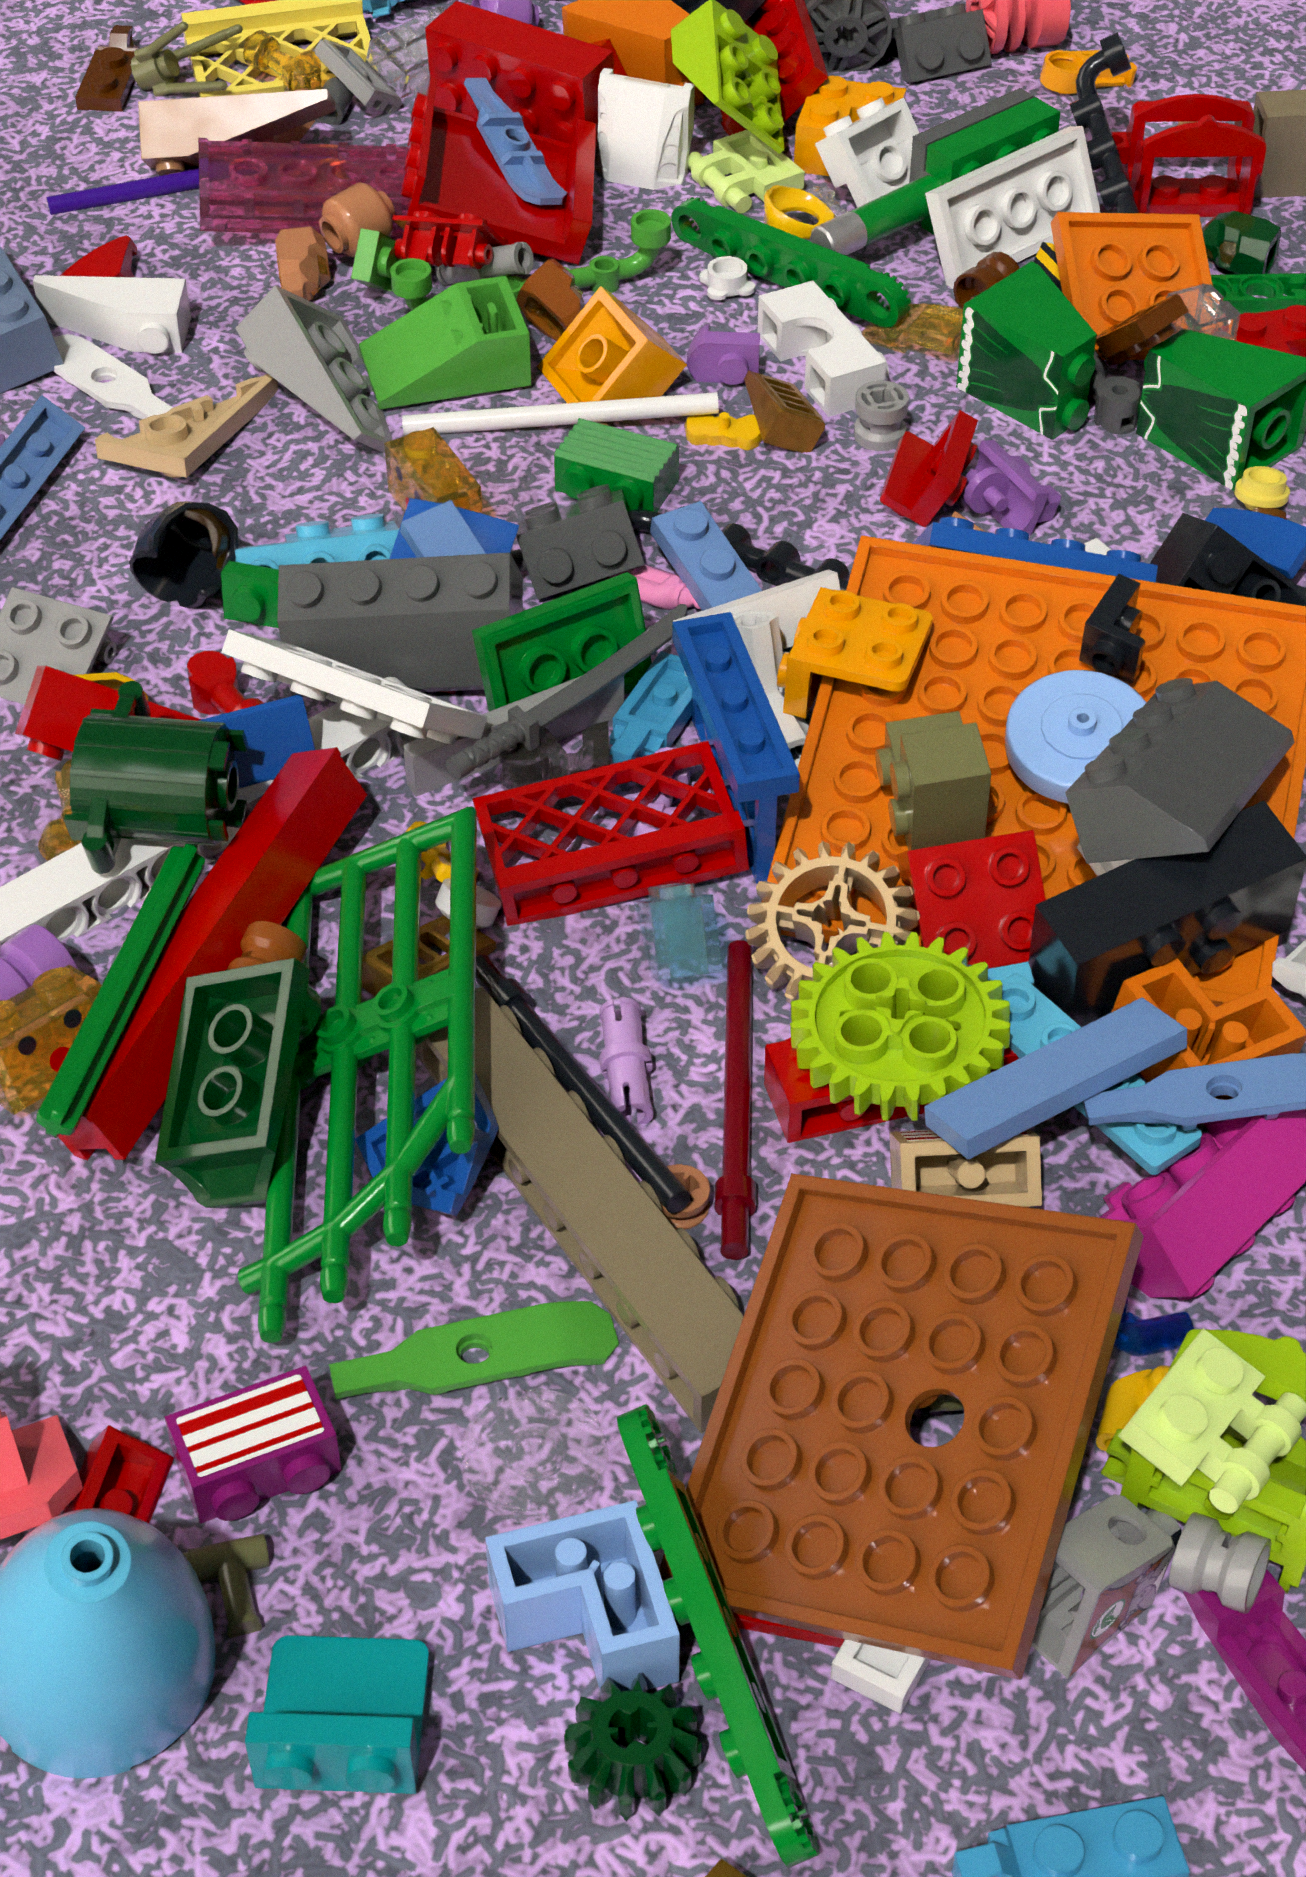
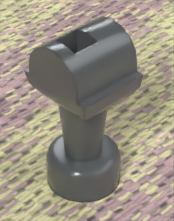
M1094 351L1096 365L1091 376L1089 393L1095 400L1094 422L1096 426L1101 425L1106 431L1113 434L1131 433L1137 428L1141 394L1139 389L1140 383L1125 376L1107 378L1108 365Z

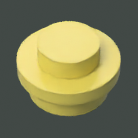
M1254 466L1244 470L1243 477L1236 482L1234 494L1249 510L1257 507L1277 508L1288 502L1290 489L1286 485L1287 477L1283 472L1271 467Z

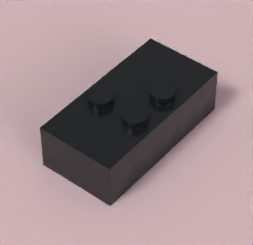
M1261 801L1240 811L1209 852L1134 859L1035 905L1028 961L1034 979L1033 985L1079 1026L1083 1027L1112 1012L1124 980L1166 964L1171 960L1178 958L1191 976L1200 971L1203 974L1213 973L1224 967L1233 956L1290 929L1306 869V854L1267 803Z

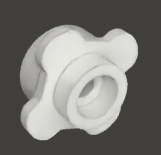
M722 256L715 258L708 264V269L700 273L699 280L707 285V296L713 300H724L726 297H734L736 295L749 296L755 291V283L747 279V264L737 257Z

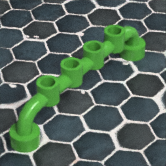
M656 209L641 210L632 216L631 240L635 245L639 246V249L630 257L617 260L610 256H599L592 259L589 266L571 270L564 267L575 276V289L590 286V289L596 292L602 286L610 293H613L619 288V280L631 278L644 272L656 259L660 247L667 245L671 240L670 216ZM408 258L392 265L390 269L392 291L395 295L404 298L406 305L411 310L431 299L426 297L432 290V271L429 263L421 259ZM506 276L514 297L517 299L518 293L527 279L522 280L517 276Z

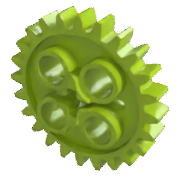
M883 932L881 946L872 948L865 939L859 937L856 938L857 953L852 956L844 950L835 947L832 949L833 967L815 962L812 965L813 981L800 980L798 983L799 1000L791 1002V1046L796 1048L798 1068L810 1069V1085L813 1088L829 1084L830 1102L833 1104L842 1101L849 1095L853 1096L854 1111L857 1115H861L871 1103L880 1105V1113L884 1121L890 1119L895 1107H905L909 1118L912 1121H917L920 1105L930 1104L990 1074L991 1069L1002 1068L1004 1066V1049L1010 1046L1009 1001L1002 1000L1003 984L1001 980L988 981V964L986 962L976 963L968 967V949L965 947L956 950L951 955L945 954L944 938L942 937L935 939L928 948L919 946L917 932L910 933L905 945H896L891 934Z

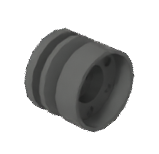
M804 0L827 72L864 71L871 68L883 57L892 36V20L886 0Z

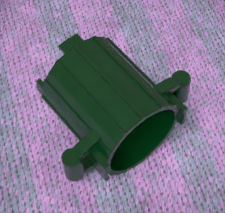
M128 681L120 686L118 690L119 699L114 710L91 708L90 715L83 718L74 741L70 768V806L72 813L65 814L63 820L71 839L81 840V844L94 872L106 874L114 868L116 864L115 854L121 838L216 846L220 841L228 842L227 827L240 828L243 825L247 800L237 799L239 771L234 751H248L244 730L229 729L226 723L151 717V711L141 684L135 681Z

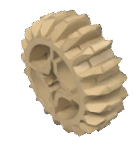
M822 841L818 845L819 858L812 860L808 859L807 853L803 849L797 847L793 852L796 864L794 869L791 870L785 864L777 861L772 866L773 875L778 884L769 881L758 882L756 886L757 895L764 902L748 905V918L757 925L746 930V939L749 945L760 947L751 956L755 968H770L765 976L767 986L770 989H775L788 983L785 992L788 1003L791 1004L792 1001L799 1000L798 983L800 980L813 981V969L797 961L785 949L780 940L781 930L795 932L796 939L811 943L815 947V962L833 967L832 949L835 947L844 950L848 954L857 951L856 938L859 937L865 939L871 947H880L883 932H889L896 945H905L907 937L911 933L908 930L918 926L920 919L919 911L907 908L914 900L912 888L910 886L895 887L900 879V872L894 865L877 872L880 857L874 850L867 853L858 862L856 861L855 845L850 842L846 843L842 848L841 857H834L831 855L829 843ZM828 886L825 895L820 900L813 903L796 902L811 890ZM852 888L865 893L876 902L885 916L886 925L872 923L869 915L856 912L851 907L850 894ZM839 906L844 932L838 928L839 935L830 936L827 949L822 923L828 927L827 920L836 918Z

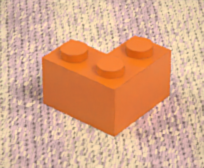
M1178 958L1124 980L1112 1012L1143 997L1187 1028V1048L1141 1071L1140 1073L1147 1082L1168 1070L1300 1053L1306 1041V1029L1270 984L1216 1007ZM1220 1095L1214 1098L1228 1100L1232 1099L1233 1097L1227 1095Z

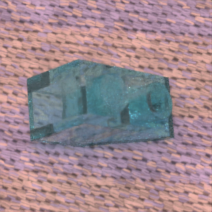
M684 882L648 887L649 899L633 901L653 979L666 980L723 972L713 894L695 893L694 883L685 884Z

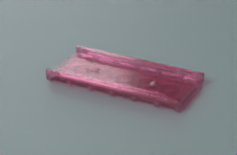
M198 138L200 231L279 233L281 229L311 226L318 233L322 234L319 220L322 217L324 202L359 182L368 184L377 191L385 192L393 203L395 215L407 216L409 198L402 197L401 190L406 173L404 166L409 147H396V144H386V146L348 145V142H338V145L300 144V141L268 143L252 142V139H242V142L208 141V138ZM393 221L391 236L403 237L404 230Z

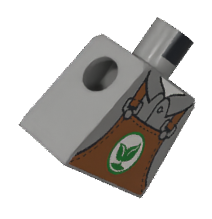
M1113 1494L1064 1524L1031 1646L1067 1679L1153 1604L1182 1533L1175 1518L1152 1508L1143 1513L1125 1496ZM1085 1588L1083 1597L1081 1599L1082 1590Z

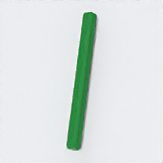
M187 843L184 848L174 846L169 851L36 1114L37 1123L46 1128L45 1134L50 1137L57 1138L59 1134L70 1136L76 1130L205 867V858L196 853L197 847Z

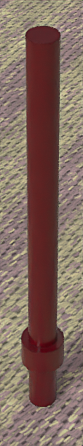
M744 940L733 941L727 947L722 1176L715 1183V1211L718 1215H721L720 1252L723 1257L730 1260H739L747 1256L749 1216H752L756 1210V1183L749 1177L752 1029L751 956L753 948L752 945H749Z

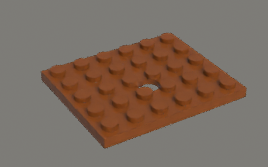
M791 1173L686 1487L688 1497L732 1612L1022 1680L1144 1236L1137 1224ZM940 1394L950 1395L959 1399L964 1408V1421L960 1431L951 1441L937 1447H926L913 1440L910 1432V1421L915 1409L931 1405ZM665 1553L659 1568L662 1582L673 1577Z

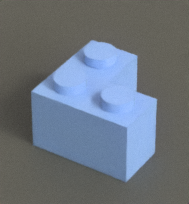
M636 1500L485 1537L489 1587L507 1652L583 1633L600 1692L606 1678L610 1679L621 1692L631 1690V1683L639 1673L646 1680L647 1690L679 1682L680 1634L664 1591L653 1551L645 1539L637 1518L636 1508L638 1504Z

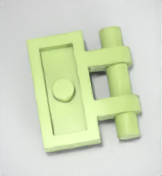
M748 130L714 140L712 154L702 156L697 151L689 154L688 169L691 171L694 181L701 187H710L714 191L715 199L724 207L731 206L740 214L747 212L752 205V199L748 196L749 194L754 193L764 202L765 192L772 186L804 188L805 171L785 154H778Z
M1203 1328L1130 1419L1118 1437L1181 1487L1195 1469L1198 1468L1215 1482V1485L1209 1492L1211 1503L1224 1513H1234L1244 1500H1252L1259 1495L1270 1478L1269 1466L1275 1457L1288 1454L1299 1440L1302 1433L1300 1423L1306 1416V1402L1300 1396L1288 1392L1282 1394L1274 1405L1265 1406L1252 1394L1266 1376ZM1229 1425L1248 1440L1243 1447L1233 1448L1220 1438Z

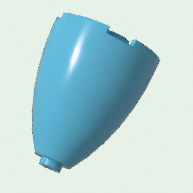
M88 1508L67 1512L48 1520L28 1533L14 1546L0 1565V1736L11 1746L12 1752L27 1763L51 1774L68 1778H100L131 1770V1767L145 1762L162 1752L179 1736L187 1732L202 1711L209 1696L215 1671L216 1646L208 1600L194 1569L186 1557L154 1526L139 1518L110 1509Z

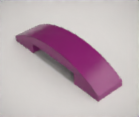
M1266 1569L1257 1598L1247 1614L1222 1606L1217 1592L1201 1590L1195 1594H1190L1183 1591L1201 1628L1272 1735L1306 1772V1640L1283 1612L1284 1589L1269 1570Z

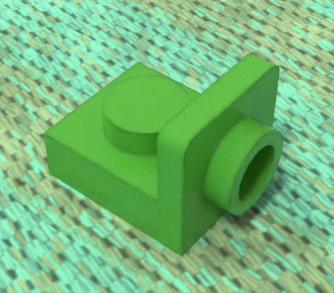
M361 228L351 279L367 287L392 291L390 269L394 263L402 260L395 256L394 246L396 241L379 231Z

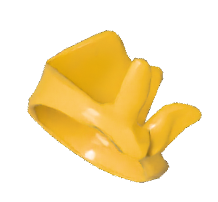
M775 185L765 192L764 223L800 238L810 239L814 227L836 218L835 214L824 202L804 190ZM790 211L806 212L815 216L819 222L815 225L805 224L788 217L784 213Z

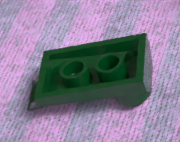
M296 958L186 977L155 1163L178 1178L193 1194L196 1201L206 1208L223 1209L266 1202L298 1042L311 1033L321 1013V999L317 991L308 985L310 968Z

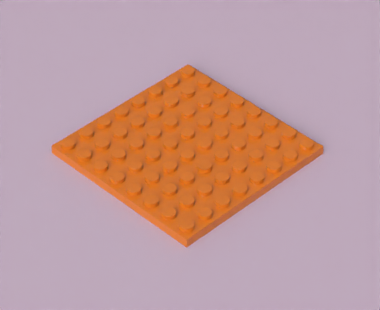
M861 535L846 591L885 602L903 603L916 609L928 611L933 616L932 628L906 689L902 691H890L823 675L798 765L800 773L799 792L790 794L767 881L778 884L772 871L775 861L785 864L791 870L796 867L793 852L797 847L807 853L809 860L819 858L818 845L822 841L829 843L831 855L834 857H841L842 848L846 843L850 842L855 845L856 861L860 862L867 853L874 850L880 857L877 872L893 865L899 869L897 854L908 851L904 835L895 837L893 834L888 801L889 799H894L891 785L881 786L879 782L875 751L876 749L885 748V725L887 722L955 711L960 712L963 724L977 722L991 771L985 838L1034 830L1046 900L1097 877L1076 848L1080 840L1069 804L1037 793L1017 776L1006 755L1005 732L1010 707L1016 697L1028 685L1056 672L1067 670L1096 671L1092 666L1079 661L1085 622L1117 576ZM1132 579L1141 583L1136 608L1141 610L1143 614L1135 635L1145 640V647L1139 674L1133 683L1127 684L1134 688L1148 702L1156 693L1155 689L1159 685L1173 679L1191 678L1193 684L1218 681L1290 729L1295 743L1242 810L1265 801L1294 839L1306 767V606ZM900 876V879L895 887H911L910 878L901 879ZM828 886L811 890L796 902L813 903L818 901L825 895ZM852 888L850 894L851 907L856 912L869 915L872 923L886 925L885 916L876 902L865 893ZM914 900L907 908L915 909ZM839 906L836 918L827 920L828 927L822 923L825 943L829 944L830 936L839 935L838 928L844 932ZM918 926L911 930H908L911 932H917L919 937V946L922 947ZM781 930V935L796 937L795 932ZM1279 935L1233 956L1224 967L1213 973L1203 974L1200 971L1192 975V977L1216 1007L1263 986L1271 985L1273 977L1272 963L1276 958Z

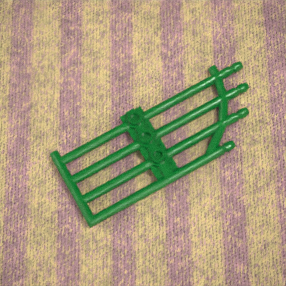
M472 806L465 807L318 868L287 915L286 928L297 934L306 944L308 953L303 964L309 968L313 898L341 886L335 1006L327 1009L319 1017L311 1033L298 1042L283 1123L268 1185L262 1258L240 1268L238 1271L239 1284L246 1294L251 1295L260 1290V1310L258 1311L257 1326L260 1338L264 1342L276 1343L280 1341L285 1331L287 1318L285 1309L287 1308L289 1276L321 1257L320 1289L322 1297L328 1303H340L343 1301L349 1283L348 1268L351 1237L384 1207L383 1232L387 1243L396 1247L405 1245L408 1242L412 1228V1215L410 1213L412 1212L413 1177L446 1129V1138L452 1152L464 1154L469 1152L475 1136V1124L473 1121L475 1119L477 812ZM451 841L449 968L418 980L421 853ZM396 864L392 983L382 988L375 998L361 1003L367 875ZM448 1026L447 1080L414 1126L416 1045L424 1042L433 1031ZM389 1049L385 1167L352 1197L358 1068L367 1064L375 1054ZM331 1071L323 1224L291 1242L301 1090L310 1086L318 1076Z

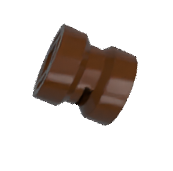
M992 252L981 259L976 267H972L959 275L954 282L953 289L955 300L959 307L963 309L966 302L1020 269L1017 262L1003 252Z

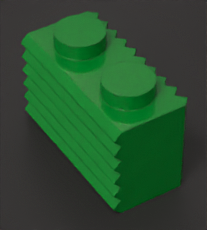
M579 418L577 425L574 424L573 430L569 431L568 437L565 436L564 442H561L559 449L556 448L555 491L566 493L571 498L578 499L577 494L599 485L609 484L611 492L622 489L627 511L636 509L658 512L679 481V445Z

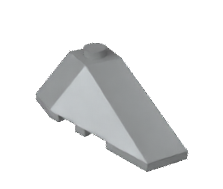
M275 285L235 328L246 346L244 350L246 358L254 367L268 373L353 440L381 452L394 449L395 446L383 410H379L378 405L364 395V393L373 392L368 376L365 374L362 376L354 366L364 363L359 351V345L343 317Z

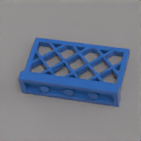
M727 612L672 622V641L692 688V723L700 742H709L734 811H739L745 827L748 864L756 884L759 881H767L775 853L777 796L799 792L800 773L732 613Z

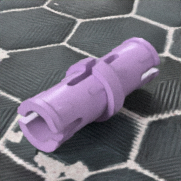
M620 997L622 1016L620 1020V1018H616L615 1004L613 999L602 1004L599 1009L605 1049L600 1054V1069L604 1078L608 1079L610 1100L631 1124V1103L632 1108H636L638 1124H647L653 1118V1106L650 1102L647 1075L652 1070V1057L649 1048L643 1045L641 1006L632 998Z

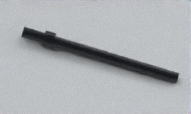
M476 956V982L480 987H484L499 1007L506 1005L510 1008L518 1021L522 1037L532 1049L539 1047L545 1052L552 1064L556 1078L568 1092L573 1090L580 1096L591 1120L604 1135H609L615 1140L626 1162L642 1181H646L653 1188L659 1201L667 1211L677 1213L683 1210L690 1201V1193L532 1008L533 999L516 979H507L489 956Z

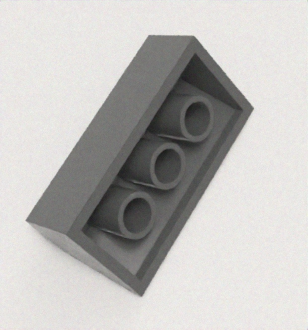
M510 552L279 565L277 622L281 642L293 644L382 678L396 677L407 687L420 692L484 689L472 630L523 611V576ZM291 691L292 696L299 695L298 693Z
M1177 678L1159 685L1155 689L1156 693L1142 708L1133 713V718L1118 734L1109 739V745L1095 760L1085 766V771L1065 792L1086 864L1209 852L1295 743L1292 731L1218 681L1193 684L1191 678Z

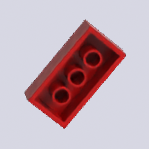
M455 1L425 27L430 77L437 78L434 106L478 118L479 110L466 89L464 81L466 78H487L493 91L513 112L520 113L527 132L570 144L577 120H586L596 123V150L599 78L604 68L613 69L614 74L612 50L459 1Z

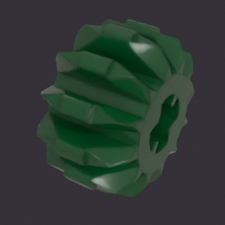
M639 1673L631 1683V1690L621 1692L610 1679L606 1678L601 1686V1701L580 1697V1701L575 1707L577 1723L568 1725V1729L565 1730L564 1743L565 1751L572 1756L571 1760L568 1761L569 1777L574 1786L589 1785L588 1801L593 1805L594 1810L609 1802L613 1795L618 1796L619 1814L625 1821L635 1811V1799L645 1798L649 1809L660 1816L666 1808L665 1791L683 1797L686 1796V1792L691 1787V1772L689 1770L697 1768V1765L700 1764L702 1744L698 1741V1737L693 1736L697 1731V1717L692 1707H677V1693L673 1690L671 1683L654 1694L647 1693L646 1680Z

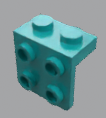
M287 1635L279 1638L272 1648L263 1712H249L245 1746L255 1788L416 1794L430 1663L427 1646L422 1641L413 1639Z

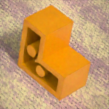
M828 76L811 96L806 97L795 129L794 163L807 174L829 176L815 145L816 142L826 138L823 128L847 115L850 116L852 123L860 119L856 112L857 109L881 97L885 105L902 98L906 100V88L893 87L886 82H872L869 84L846 81L840 76Z

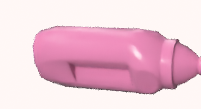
M644 564L607 577V579L626 572L635 576L638 581L641 602L657 608L671 610L680 604H685L687 608L694 605L697 609H701L686 587V584L676 574Z

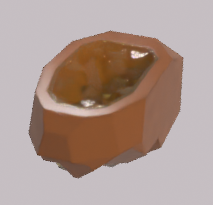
M554 258L548 259L526 280L516 299L525 317L544 335L555 341L560 338L584 307L583 292L575 285V276Z

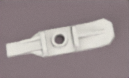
M71 334L53 337L64 363L54 366L55 370L53 372L61 376L70 385L76 386L100 402L108 410H125L137 418L144 419L152 415L166 413L173 408L152 394L146 377L89 340ZM102 380H112L110 382L100 383V381Z

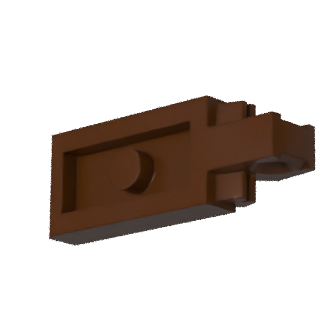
M114 25L109 35V45H99L98 50H95L75 96L77 110L123 111L135 82L131 70V60L135 56L134 51L140 49V46H134L132 26Z
M1176 293L1136 312L1126 320L1109 327L1097 335L1098 351L1102 353L1103 359H1108L1107 363L1109 365L1121 364L1144 348H1151L1174 334L1177 330L1172 322L1189 312L1180 295Z

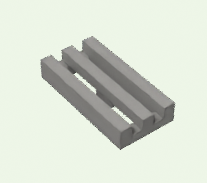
M320 39L312 53L365 106L370 108L374 106L382 112L385 109L389 114L398 111L403 103L401 97L352 48L327 39Z

